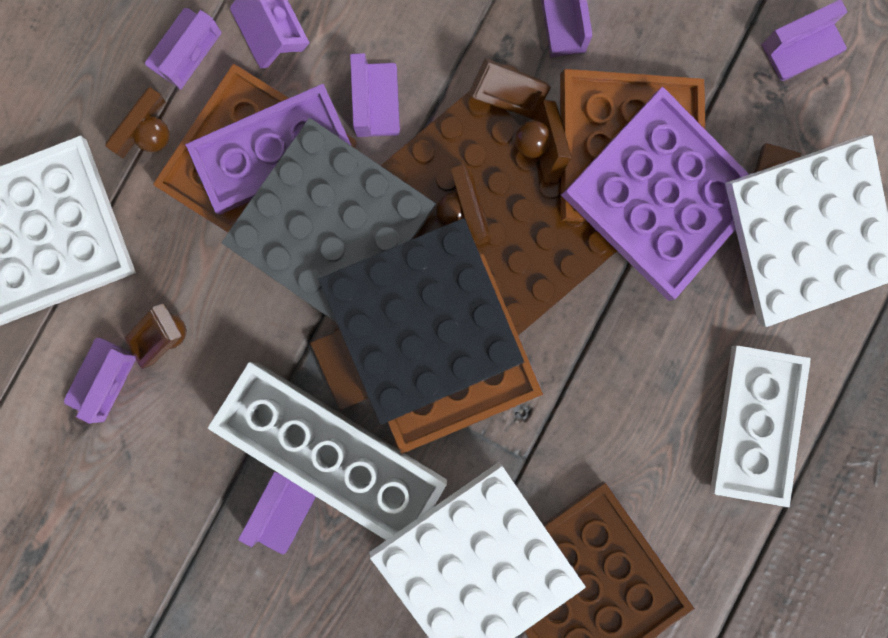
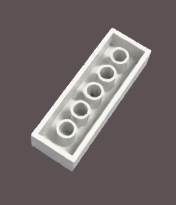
M248 363L208 427L212 432L385 540L432 509L447 486V479L407 454H401L400 450L260 363Z

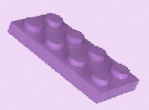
M324 84L185 144L211 204L218 215L252 200L309 118L351 145Z

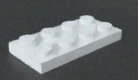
M737 345L732 346L710 493L790 507L811 358Z

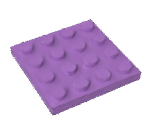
M661 87L569 185L561 196L668 301H671L679 296L736 229L725 183L749 174L664 87Z

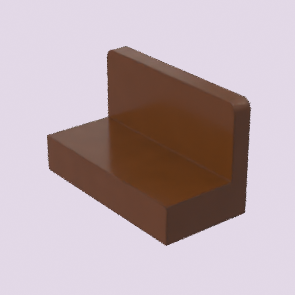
M338 327L334 329V333L311 342V346L341 411L369 397Z

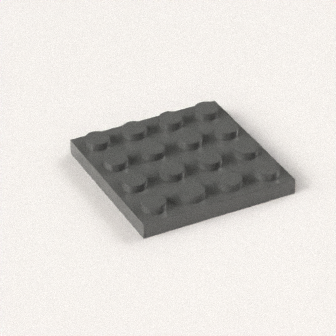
M309 118L221 243L336 322L318 279L414 239L436 207V203Z

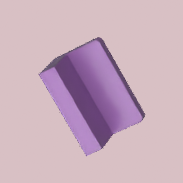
M235 0L230 7L260 68H268L280 53L302 52L309 44L288 0Z
M541 0L550 58L585 53L592 38L587 0Z
M842 0L829 4L775 30L765 40L762 46L781 81H785L825 62L846 50L847 47L835 26V23L848 12Z
M184 8L148 57L145 65L181 90L222 32L213 18L200 10L196 14L190 9Z
M365 53L350 54L353 127L357 137L399 135L400 122L396 64H368Z
M96 338L64 399L66 405L79 411L76 416L77 418L89 424L105 422L136 360L133 353L105 339Z
M275 471L238 540L250 547L260 542L280 554H285L316 496Z

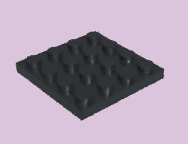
M465 218L318 279L380 425L524 363V359Z

